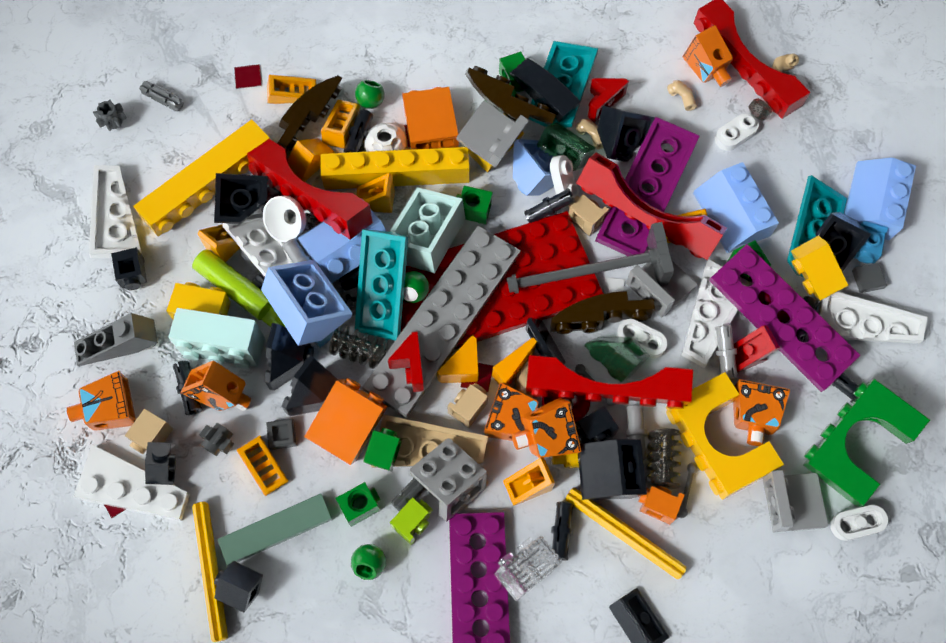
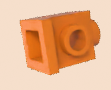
M651 486L650 489L646 487L647 495L640 496L638 502L642 503L639 511L670 525L675 521L685 495L679 493L673 496L669 489L662 486H656V488Z

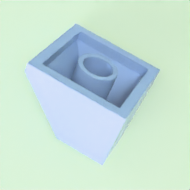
M516 139L514 142L513 179L518 184V189L527 196L541 195L554 187L550 172V162L555 155L541 140Z

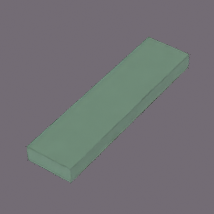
M320 493L217 540L226 565L229 566L232 561L240 562L327 523L332 518L323 495Z

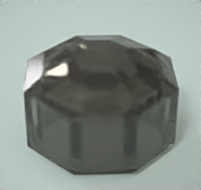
M759 98L754 99L748 106L751 114L760 120H767L773 113L772 108Z

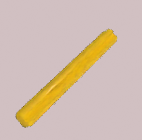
M573 487L566 496L567 502L574 504V507L674 578L680 579L684 575L687 567L595 501L582 500L581 491Z
M198 502L193 504L192 508L212 642H220L228 639L223 602L214 598L217 587L214 585V581L219 571L209 504L207 502Z

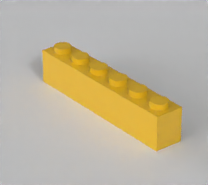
M251 119L133 205V207L157 236L170 231L177 222L190 216L197 207L212 199L213 195H215L216 173L242 175L249 172L247 153L270 139V137Z
M455 147L321 154V178L325 190L357 188L388 173L393 175L394 186L469 183L468 148Z

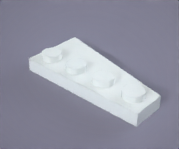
M94 165L89 244L90 258H112L111 253L135 247L142 254L120 166Z
M263 213L251 215L241 224L223 223L222 227L264 277L268 267L293 263L282 248L285 242L277 241L267 232L263 222Z
M709 259L705 263L681 353L683 357L703 368L707 365L718 345L715 327L730 325L738 311L709 281L722 268V266ZM740 277V282L744 286H752L751 282Z
M835 292L822 299L818 314L845 340L919 344L924 340L928 318L840 292Z
M91 445L73 497L182 521L190 494L174 485L145 484L144 470Z

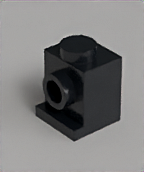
M137 247L111 253L115 281L121 288L137 290L141 287L142 283L147 282L144 267L145 260Z
M605 406L579 420L576 424L580 444L605 441L609 437L607 434L613 437L619 430L618 425Z
M148 442L145 458V484L174 485L176 454H171V443Z

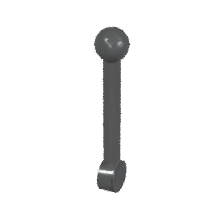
M583 364L576 365L575 373L595 381L585 371ZM605 398L607 405H615V403H612L613 399Z
M690 463L687 466L689 473L684 490L685 496L677 514L679 518H685L688 514L686 505L693 475L698 470L697 465L694 463Z

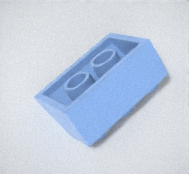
M896 158L858 161L852 179L845 215L853 218L860 224L863 221L888 227L885 240L889 241L903 229L916 165Z
M743 162L721 170L693 192L701 208L706 209L707 216L727 227L720 239L727 253L754 240L757 242L770 237L779 224Z
M371 210L373 223L365 229L387 231L380 219ZM322 222L297 238L307 255L316 261L331 283L360 264L362 231L350 240L344 235L336 233L331 226Z
M315 260L268 267L261 290L298 346L323 340L351 318L353 313Z

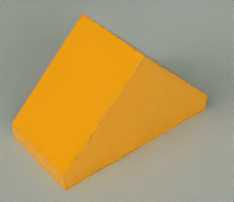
M319 138L298 140L288 158L289 167L297 177L305 182L321 168V154L335 152Z
M388 173L358 186L356 196L370 204V209L373 212L392 213L395 196L393 175Z
M223 224L199 230L198 236L204 247L225 262L240 249L222 227Z
M472 335L437 371V380L440 383L478 382L477 338Z
M539 458L503 480L513 506L552 491L555 484L544 458Z

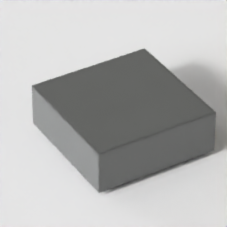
M879 263L855 267L852 270L860 293L884 289L887 286Z
M293 418L266 422L269 450L297 446Z

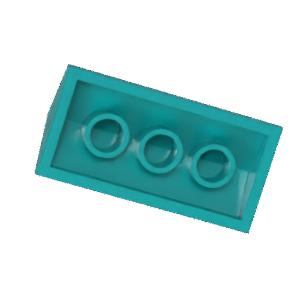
M553 41L544 69L563 83L581 101L598 54V48ZM532 99L531 104L537 106V103ZM580 103L560 123L555 118L553 123L549 125L531 117L528 119L548 129L572 127Z
M812 175L808 176L787 258V262L795 274L804 277L803 274L799 275L792 265L791 261L795 259L791 250L815 238L817 231L831 213L841 212L844 214L847 201L845 196Z
M362 229L354 331L394 341L400 335L409 237L395 232Z

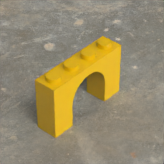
M726 372L693 388L692 402L687 406L684 405V409H670L666 406L668 419L673 425H677L681 432L682 442L687 448H691L696 456L694 460L697 467L701 471H705L710 479L709 486L715 495H719L722 500L761 480L771 471H777L784 465L770 441L740 456L724 455L715 450L708 442L704 430L706 417L734 402L740 395Z

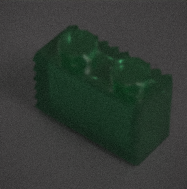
M557 122L545 128L537 143V148L541 147V150H545V153H549V156L565 155L572 162L573 171L585 167L588 159L596 149Z

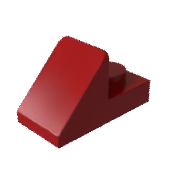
M593 78L590 93L594 97L588 104L589 111L587 117L595 123L600 118L603 106L612 107L626 95L629 81L625 78Z
M768 325L761 326L734 343V348H737V354H735L737 373L767 361L768 355L780 349Z
M412 332L388 359L389 369L405 368L407 384H412L413 392L424 391L418 332Z

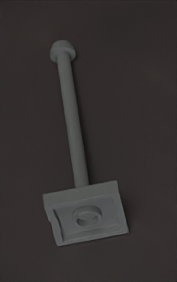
M658 222L651 225L647 237L649 249L646 253L517 279L514 274L512 277L507 278L509 292L517 294L519 293V288L644 263L653 265L657 284L666 286L671 280L674 268L663 223Z

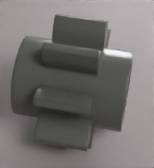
M111 99L98 103L97 111H93L99 127L106 126L109 131L121 128L122 121L126 119L121 104L117 103L114 105Z
M216 423L214 427L206 425L199 434L204 439L200 445L215 456H218L220 452L227 454L234 445L230 440L233 433L219 423Z

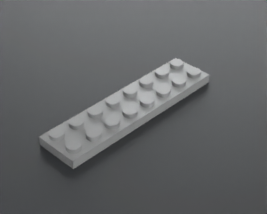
M477 226L362 386L363 390L368 394L370 391L378 394L384 399V404L407 418L436 377L437 371L448 360L518 259L521 250ZM412 332H418L424 391L413 392L412 384H407L405 368L389 369L388 359Z

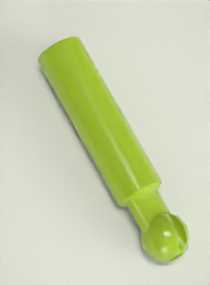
M209 249L201 251L196 256L192 268L215 287L223 289L228 297L258 320H262L270 327L272 323L285 327L259 287Z

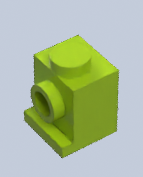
M412 497L390 521V525L412 545L415 542L413 535L415 533L420 535L430 522L427 520L430 518L433 509L422 499L417 502Z

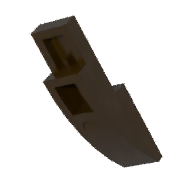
M474 66L473 69L469 67L466 70L465 75L475 90L490 105L504 113L508 118L516 121L522 115L527 120L531 117L548 125L553 123L556 114L550 112V107L540 103L534 106L528 103V98L519 94H515V97L511 96L515 86L509 84V79L499 75L493 78L487 75V70L478 66Z
M337 75L318 83L289 107L279 123V127L284 129L285 132L278 141V145L285 150L292 151L298 141L295 137L298 131L304 132L310 120L316 123L319 116L322 118L326 116L331 107L328 105V102L331 98L336 100L342 90V87L339 86L342 80L341 76Z
M627 291L611 292L586 298L572 304L552 317L550 332H557L558 334H569L572 331L594 333L601 330L604 320L610 323L620 322L623 319H634L639 322L646 321L648 318H651L655 310L654 299L628 300Z

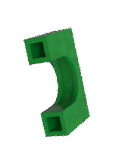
M875 379L867 384L862 382L853 393L856 396L851 404L846 402L837 413L840 418L835 425L830 423L820 435L823 437L818 446L813 444L804 455L807 460L803 466L812 473H817L821 480L856 507L864 506L880 484L858 468L850 460L846 452L845 439L852 425L859 421L877 423L907 444L915 441L930 421V419Z

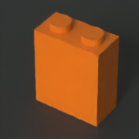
M435 87L429 90H413L408 93H402L411 150L459 147V141L456 139L458 129L449 87Z
M346 378V380L340 379L335 382L304 437L351 465L357 461L388 406L383 403L384 399L371 391L367 394L359 389L361 385L358 382Z

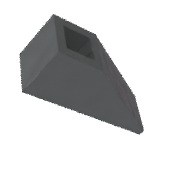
M130 313L75 341L77 366L138 353L157 344L154 319Z

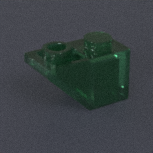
M597 337L584 345L589 350L592 358L600 361L608 369L610 376L621 383L632 377L650 357L632 337Z

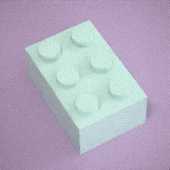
M416 188L390 232L409 237L406 266L431 273L436 272L465 221L463 199Z
M182 308L176 309L168 337L175 345V348L186 359L197 361L199 358L208 359L209 362L214 360L220 365H223L224 362L234 363V366L248 369L249 366L258 367L265 337L255 320Z

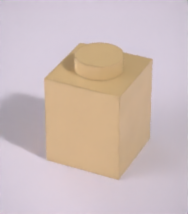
M143 409L125 434V437L132 441L129 446L143 455L147 451L148 442H164L173 428L166 421Z

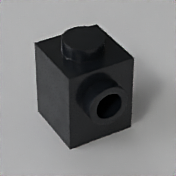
M232 561L226 570L221 569L215 578L214 585L217 587L214 598L245 613L259 594L263 574L236 561Z

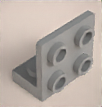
M483 101L456 139L496 168L529 120L520 115L515 122L486 101Z
M673 261L674 273L669 284L666 286L657 284L653 265L646 263L642 268L636 265L630 271L626 284L643 300L654 299V311L661 318L697 286V283Z
M450 438L446 439L410 468V474L439 500V515L446 522L486 488L487 471Z
M783 470L771 471L763 478L773 533L828 527L817 473L784 475Z

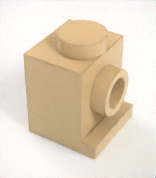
M584 194L581 197L576 196L575 203L568 206L570 208L569 216L571 221L588 236H591L603 224L609 211L606 206L601 209L595 200L587 198Z
M475 383L470 385L467 390L462 389L454 399L456 404L452 402L448 404V414L470 428L488 404L487 392Z

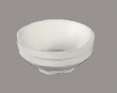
M377 124L368 131L367 137L364 139L365 152L407 150V138L402 129L394 124ZM387 132L392 137L389 141L382 142L378 139V135Z
M289 196L274 197L266 203L263 210L264 226L267 232L277 241L287 242L290 239L298 238L303 233L306 225L305 213L300 203ZM289 210H293L296 214L297 220L295 223H291L288 219L287 213Z

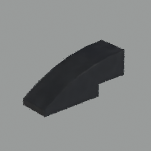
M529 58L525 59L510 72L514 80L537 104L540 103L551 108L550 112L556 114L555 119L559 123L572 113L581 102L556 77Z

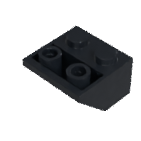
M615 439L580 444L581 452L578 453L582 500L632 499L647 495L641 439Z

